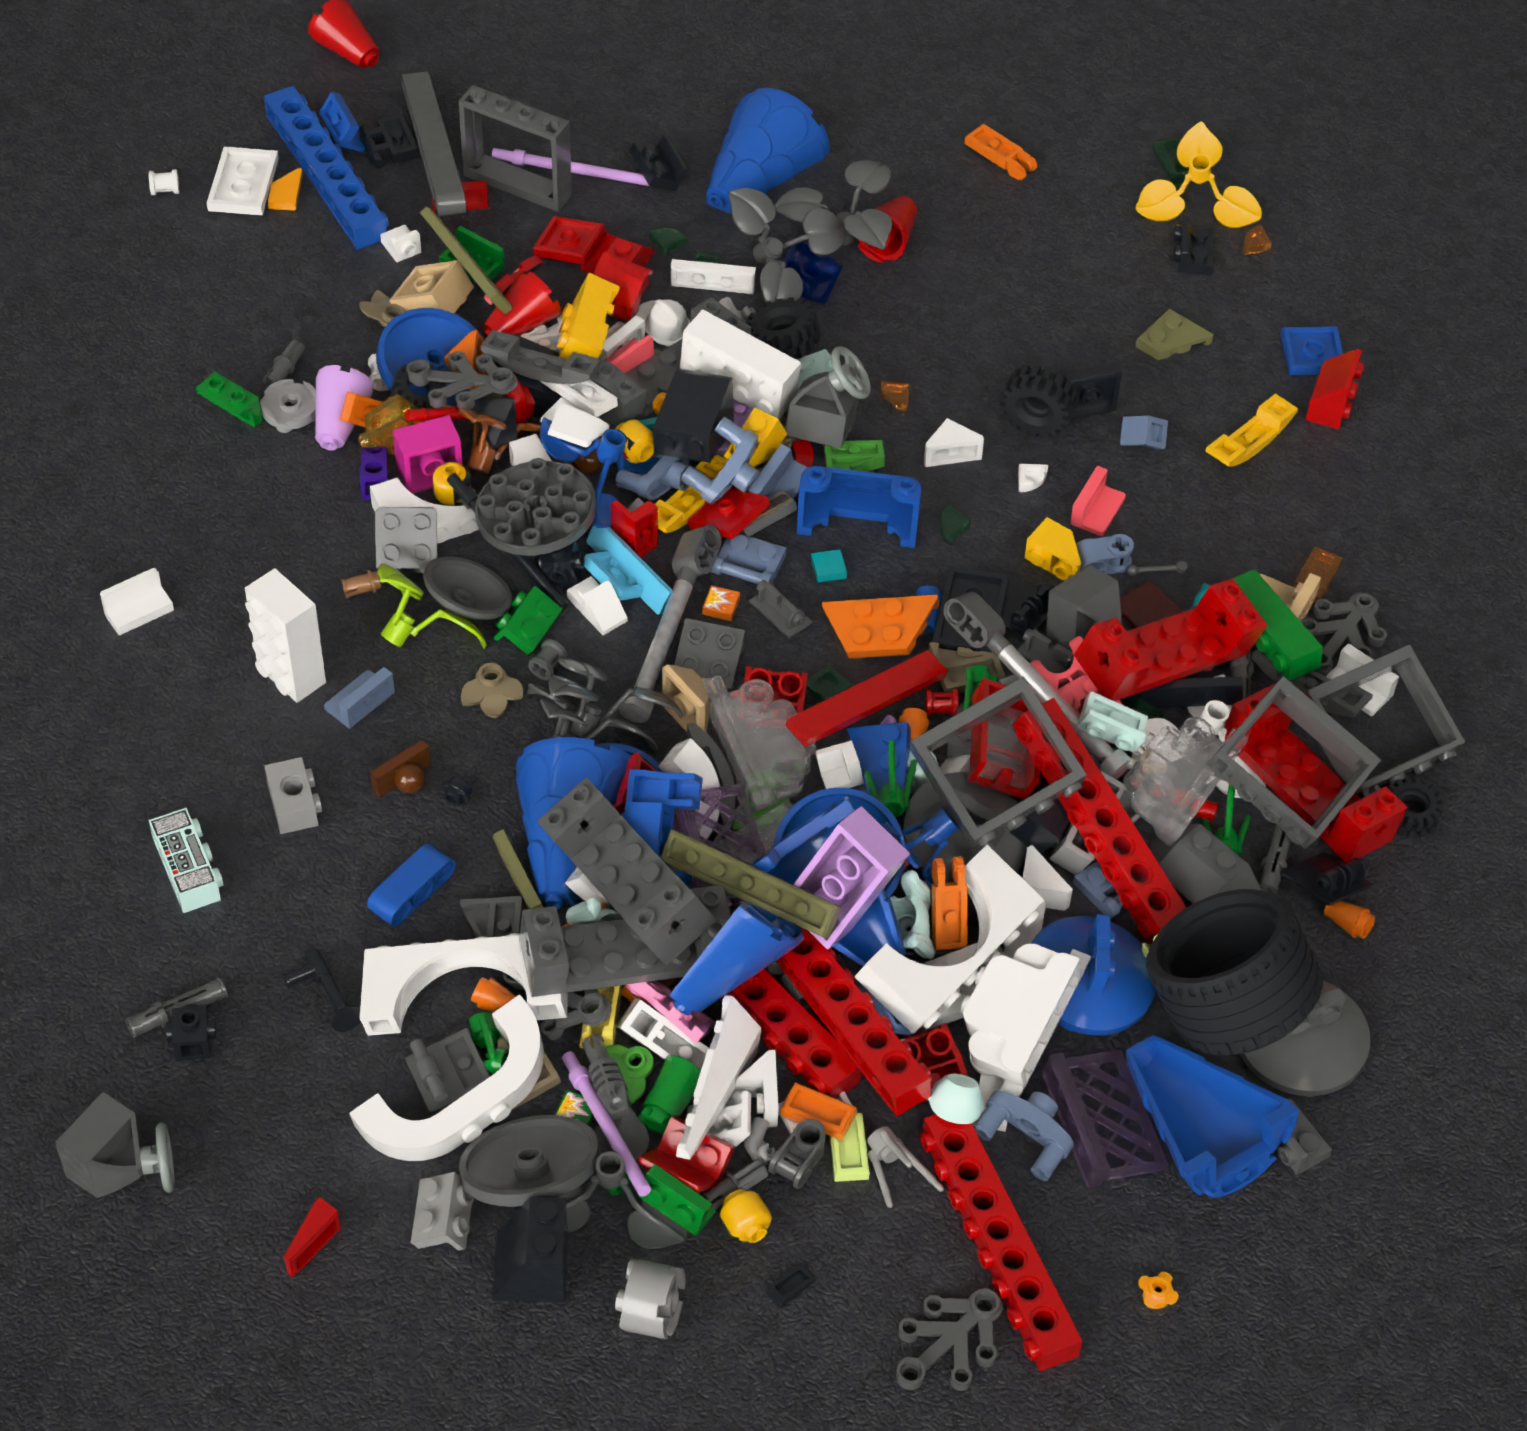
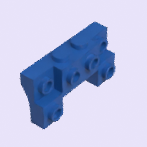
M629 769L625 811L621 816L659 857L662 854L670 831L673 829L675 810H699L703 778L695 773H667ZM673 871L691 889L692 875L683 871Z

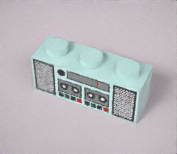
M187 808L149 820L154 843L182 912L186 913L221 901L218 887L224 886L222 877L217 867L212 869L209 862L213 861V857L208 843L201 844L199 837H202L203 834L198 819L191 820Z

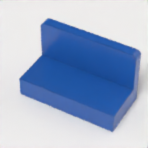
M331 91L319 111L320 116L339 147L364 152L366 146L362 144L357 132L360 128L341 94Z

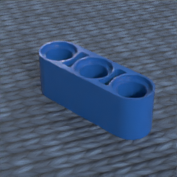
M431 843L424 844L372 892L367 902L368 909L391 926L396 927L400 925L451 877L456 867L455 860Z

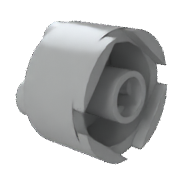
M630 1259L626 1271V1279L628 1280L625 1290H619L615 1303L616 1311L622 1312L619 1324L620 1329L641 1335L668 1339L667 1335L672 1336L677 1327L683 1301L678 1300V1288L685 1290L684 1269L642 1259Z

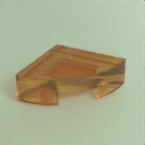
M1262 225L1255 226L1246 233L1243 244L1244 255L1269 251L1271 249L1272 243Z
M881 381L880 392L882 397L894 404V408L907 411L909 383Z

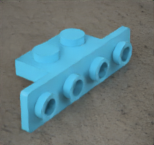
M592 526L586 542L596 553L586 554L584 558V567L591 573L592 577L601 584L609 580L619 601L640 597L657 615L663 614L673 590L610 527L597 528Z

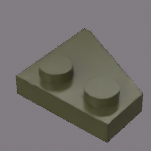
M1168 309L1137 338L1135 347L1153 358L1161 360L1175 353L1181 354L1190 351L1192 345L1201 342L1205 346L1210 345L1214 334L1175 311Z

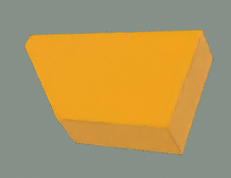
M297 168L271 183L268 198L269 209L296 211L303 178L302 168Z

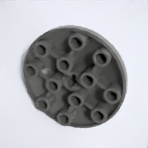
M535 458L530 462L512 466L498 474L492 475L476 500L475 518L480 533L491 545L507 553L529 556L538 567L539 555L560 550L575 542L587 531L596 514V497L593 486L588 478L571 464Z
M954 772L944 774L977 827L1018 804L1012 795L968 782L969 773ZM930 781L924 783L910 799L909 808L905 810L903 815L902 830L922 822L927 817L930 819L942 808L950 815ZM1007 827L997 833L999 837L995 841L986 845L1018 873L1025 861L1028 846L1012 835ZM921 829L905 835V843H910L921 835L919 833ZM960 829L946 839L949 844L943 848L938 858H942L945 864V883L953 882V857L962 856L966 866L986 846L978 844L971 848ZM923 840L910 849L921 862V866L917 869L920 873L938 846L937 844L931 847Z
M1322 981L1323 989L1317 1004L1308 1017L1295 1030L1266 1047L1240 1054L1251 1072L1271 1087L1299 1096L1313 1097L1326 1095L1344 1088L1362 1071L1371 1043L1367 1020L1351 997L1340 988L1326 981Z

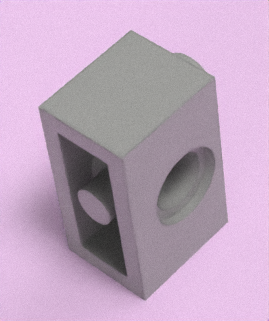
M299 757L264 765L267 785L280 834L318 826L317 813L322 812L319 794H312L311 788L315 787L314 776L311 768L305 769L303 758Z

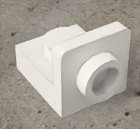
M402 225L380 234L381 243L396 262L421 253L420 234L417 230L410 232L406 225Z

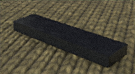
M1241 676L1177 679L1120 699V702L1130 709L1206 706L1208 702L1213 700L1221 701L1226 705H1233L1243 700V682Z

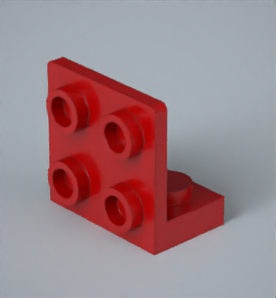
M673 1116L669 1120L658 1148L640 1155L637 1163L646 1167V1173L656 1164L697 1193L714 1187L720 1183L736 1146L707 1133L690 1160L676 1157L678 1144L681 1142L687 1125H685V1120Z

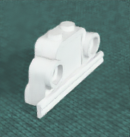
M1025 944L1017 949L1013 959L999 955L992 958L987 967L983 966L979 970L975 981L977 986L972 995L965 997L960 1012L964 1015L967 1031L971 1036L969 1050L973 1068L980 1074L996 1075L1005 1079L1000 1091H1005L1018 1097L1021 1096L1091 960V956L1072 949L1070 954L1056 953L1036 944Z

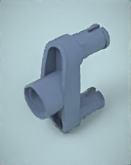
M723 417L718 423L715 432L736 445V450L720 473L711 480L692 466H689L681 477V481L699 492L701 498L709 504L717 502L732 486H735L743 493L747 492L759 474V470L749 464L759 436L749 429L745 431L726 417Z
M653 454L652 457L659 458L660 460L647 474L640 475L621 469L616 476V486L618 488H624L637 493L639 497L654 500L671 488L681 491L688 489L689 485L681 481V477L686 469L691 466L689 465L690 459Z
M994 1091L986 1102L987 1109L974 1127L980 1139L990 1141L1005 1119L1043 1145L1044 1149L1031 1168V1173L1042 1181H1048L1060 1161L1066 1159L1074 1147L1070 1135L1053 1119L1058 1111L1057 1103L1042 1092H1033L1026 1101L1005 1091Z

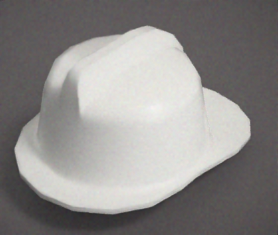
M658 299L645 302L639 306V311L636 314L645 320V332L658 344L667 347L683 339V331L690 324L683 306L673 300Z

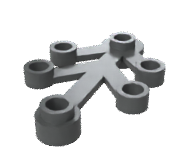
M460 351L451 353L448 356L450 368L456 371L459 370L461 373L431 370L429 362L421 359L410 362L406 368L408 378L415 386H424L430 381L452 383L443 388L433 389L428 393L430 405L434 408L445 406L447 404V397L457 394L456 402L458 408L470 410L475 406V400L493 392L501 395L508 394L518 384L517 377L513 374L512 370L504 367L498 368L493 361V357L489 354H482L476 358L477 370L488 375H479L466 360L465 353ZM475 385H476V386H480V387H478V388H476V389H473V390H471V391H464V390H466V389H468V388H471V387H473V386H475Z
M1356 593L1350 597L1348 602L1331 603L1327 599H1318L1315 602L1313 614L1318 619H1328L1330 615L1349 614L1346 619L1317 623L1312 618L1301 620L1305 627L1312 629L1309 632L1314 637L1316 635L1335 633L1323 648L1321 667L1316 672L1325 677L1331 672L1333 666L1332 658L1346 639H1348L1349 644L1372 658V650L1364 646L1357 628V624L1360 621H1363L1367 630L1368 644L1373 647L1384 645L1387 633L1382 627H1378L1374 617L1379 608V603L1375 597L1368 593Z
M503 972V978L511 988L525 990L514 978ZM598 988L584 990V997L577 995L576 992H568V1007L575 1010L567 1013V1018L544 1020L541 1024V1031L549 1040H556L561 1037L564 1029L583 1022L587 1026L600 1025L606 1021L611 1013L610 1001L604 995L599 994ZM556 1025L552 1031H549L552 1026Z
M984 1288L973 1292L968 1299L941 1298L938 1295L926 1297L923 1303V1314L928 1319L937 1320L942 1317L943 1313L965 1315L957 1322L917 1321L911 1317L902 1319L898 1327V1336L902 1341L911 1343L916 1341L919 1336L940 1338L918 1358L906 1357L898 1363L896 1369L897 1383L906 1390L918 1389L924 1382L925 1372L953 1347L954 1368L951 1371L950 1384L958 1391L967 1390L971 1386L973 1377L968 1363V1332L977 1324L980 1344L976 1348L975 1361L984 1368L991 1367L996 1362L997 1349L993 1345V1322L998 1320L1002 1313L1003 1305L999 1296L994 1291ZM937 1304L940 1309L932 1311L928 1308V1305ZM987 1305L990 1311H982L978 1306ZM910 1326L915 1329V1332L908 1334L903 1331V1328ZM987 1351L992 1354V1357L985 1359L981 1357L980 1353ZM912 1373L916 1376V1379L907 1380L904 1378V1375ZM963 1374L968 1380L959 1382L955 1376Z

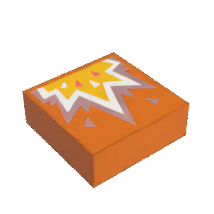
M711 585L702 608V615L732 622L740 600V592Z

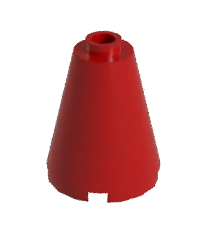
M329 0L321 6L324 11L319 16L314 14L308 26V34L315 42L362 69L374 66L379 60V48L348 0Z
M903 195L875 208L888 214L892 220V229L884 250L858 239L860 251L876 262L895 261L906 250L918 209L916 203L910 197Z
M525 270L518 275L504 295L513 309L504 315L496 306L483 324L484 332L482 334L486 339L492 330L510 335L517 334L519 336L529 333L534 328L546 324L561 315V306L558 300L553 303L548 296L552 293L550 288L534 273L529 272L526 274Z

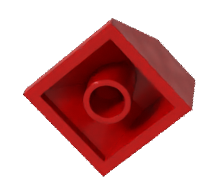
M605 232L585 265L581 264L580 271L594 274L603 252L645 267L654 254V248Z

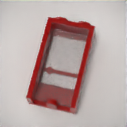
M983 678L971 697L972 706L1007 685ZM1022 699L971 728L970 773L968 774L967 781L1015 797L1027 799L1040 781V771L1035 767L1032 756L1025 745L1019 741L1012 726L1024 712L1028 711Z

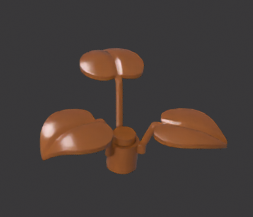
M446 404L445 406L440 408H450L454 405ZM460 408L459 413L474 423L473 444L467 467L489 474L493 460L499 461L501 454L509 443L500 446L497 451L492 449L489 443L485 441L488 426L490 425L505 430L507 426L489 415L478 414L473 410ZM476 422H480V423L482 424V432H481L480 439H479V426H478V424H477ZM529 422L519 423L517 425V434L520 431H529L540 435L541 425Z

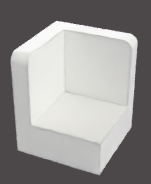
M852 740L815 752L826 789L851 788L864 784L859 759Z

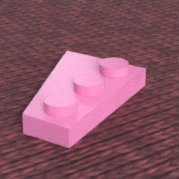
M660 980L626 985L633 994L647 1000L660 1014L664 1015L696 1044L707 1036L716 1024L714 1020L703 1012L692 1011L689 1016L680 1012L673 1004L675 1000L669 996L673 990Z

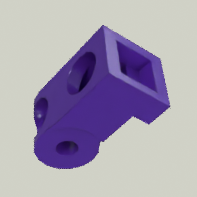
M387 446L362 448L360 467L362 500H371L370 486L388 481Z

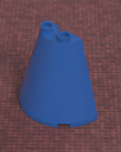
M744 901L669 996L675 1000L673 1002L674 1006L688 1016L692 1011L702 1012L724 997V995H727L797 947L804 939L803 932L798 925Z

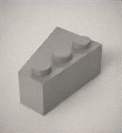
M1101 771L1133 823L1155 804L1153 801ZM1096 818L1097 822L1103 826L1101 821ZM1069 821L1063 832L1065 833L1063 840L1054 848L1049 860L1077 875L1095 859V856L1087 850L1083 837L1076 826L1072 825Z

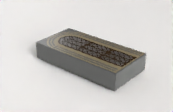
M783 490L769 496V507L753 520L742 533L749 537L796 511L798 508L795 500Z

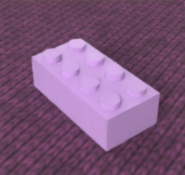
M862 806L836 826L793 884L842 907L829 939L810 932L827 950L852 930L910 855Z

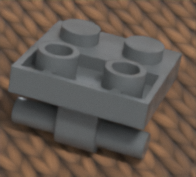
M467 1028L428 1047H425L422 1039H416L410 1043L413 1054L405 1058L431 1116L438 1114L490 1077Z

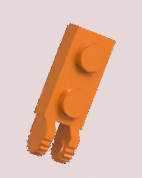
M985 124L980 125L965 136V145L1004 170L1007 169L1009 175L1018 181L1026 177V170L1033 172L1038 167L1033 156L1031 157L1023 151V148Z
M962 856L952 858V878L954 882L945 883V864L942 858H934L932 862V878L934 882L932 884V945L935 951L967 947V884L965 883V864Z

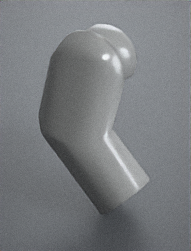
M729 297L722 298L719 301L720 304L745 323L746 320H749L748 316L750 313L756 314L755 309L752 307L748 308V306L744 307L742 311L737 310Z
M754 1117L751 1122V1134L745 1139L744 1148L753 1161L759 1159L764 1165H768L776 1153L775 1148H769V1143L763 1140L769 1123L763 1118Z

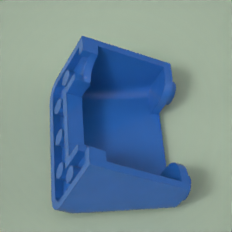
M811 466L806 468L801 474L797 534L811 536L812 530L816 525L822 523V526H828L829 516L888 522L887 534L895 532L900 538V547L915 548L920 514L921 485L914 478L906 476Z

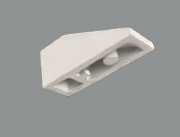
M635 998L616 1027L665 1060L669 1055L678 1056L693 1063L701 1070L709 1048L700 1041L697 1044L694 1043L666 1017L642 1000Z

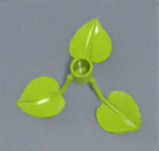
M385 563L380 564L377 570L380 582H387L401 590L403 596L396 613L393 614L380 633L386 640L401 648L410 634L416 637L420 630L441 617L451 620L477 636L483 648H486V641L479 629L468 619L458 616L447 609L445 611L439 609L415 627L413 625L415 619L404 612L410 596L420 601L424 592L392 566Z

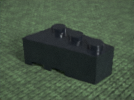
M1089 753L1093 758L1094 762L1096 763V765L1099 767L1101 761L1098 760L1091 753ZM1041 771L1040 781L1030 796L1049 786ZM1058 798L1053 800L1055 805L1042 814L1034 811L1025 817L1027 821L1023 825L1010 831V833L1028 847L1033 845L1040 854L1050 847L1052 849L1056 848L1063 840L1065 835L1063 832L1069 823L1067 812Z

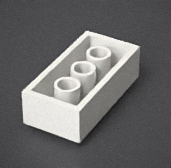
M702 309L683 331L680 369L733 377V398L737 402L753 409L755 407L778 419L789 409V403L797 392L801 362Z
M274 568L245 587L247 599L245 606L249 612V628L254 641L252 642V647L257 659L255 666L263 677H269L275 682L277 689L284 696L289 695L298 703L326 683L316 605Z

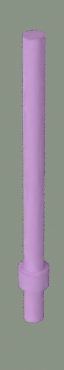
M493 148L492 150L493 158L512 162V165L524 167L526 164L552 169V158L527 154L525 150L520 149L510 151ZM571 161V173L649 186L643 174Z
M566 1052L562 1056V1060L569 1071L568 1077L573 1087L581 1092L613 1151L623 1158L625 1172L638 1195H648L651 1187L600 1098H598L587 1068L581 1066L574 1052Z

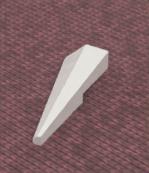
M724 995L721 1019L716 1021L714 1027L715 1035L710 1048L707 1050L694 1092V1107L692 1113L687 1115L685 1121L687 1126L681 1142L678 1144L676 1157L688 1160L692 1158L734 1092L737 1078L749 1068L758 1054L761 1027L733 996Z

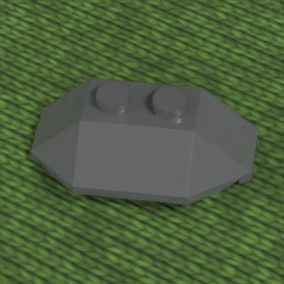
M1172 823L1150 841V850L1178 895L1189 905L1209 896L1230 890H1261L1249 864L1201 824Z

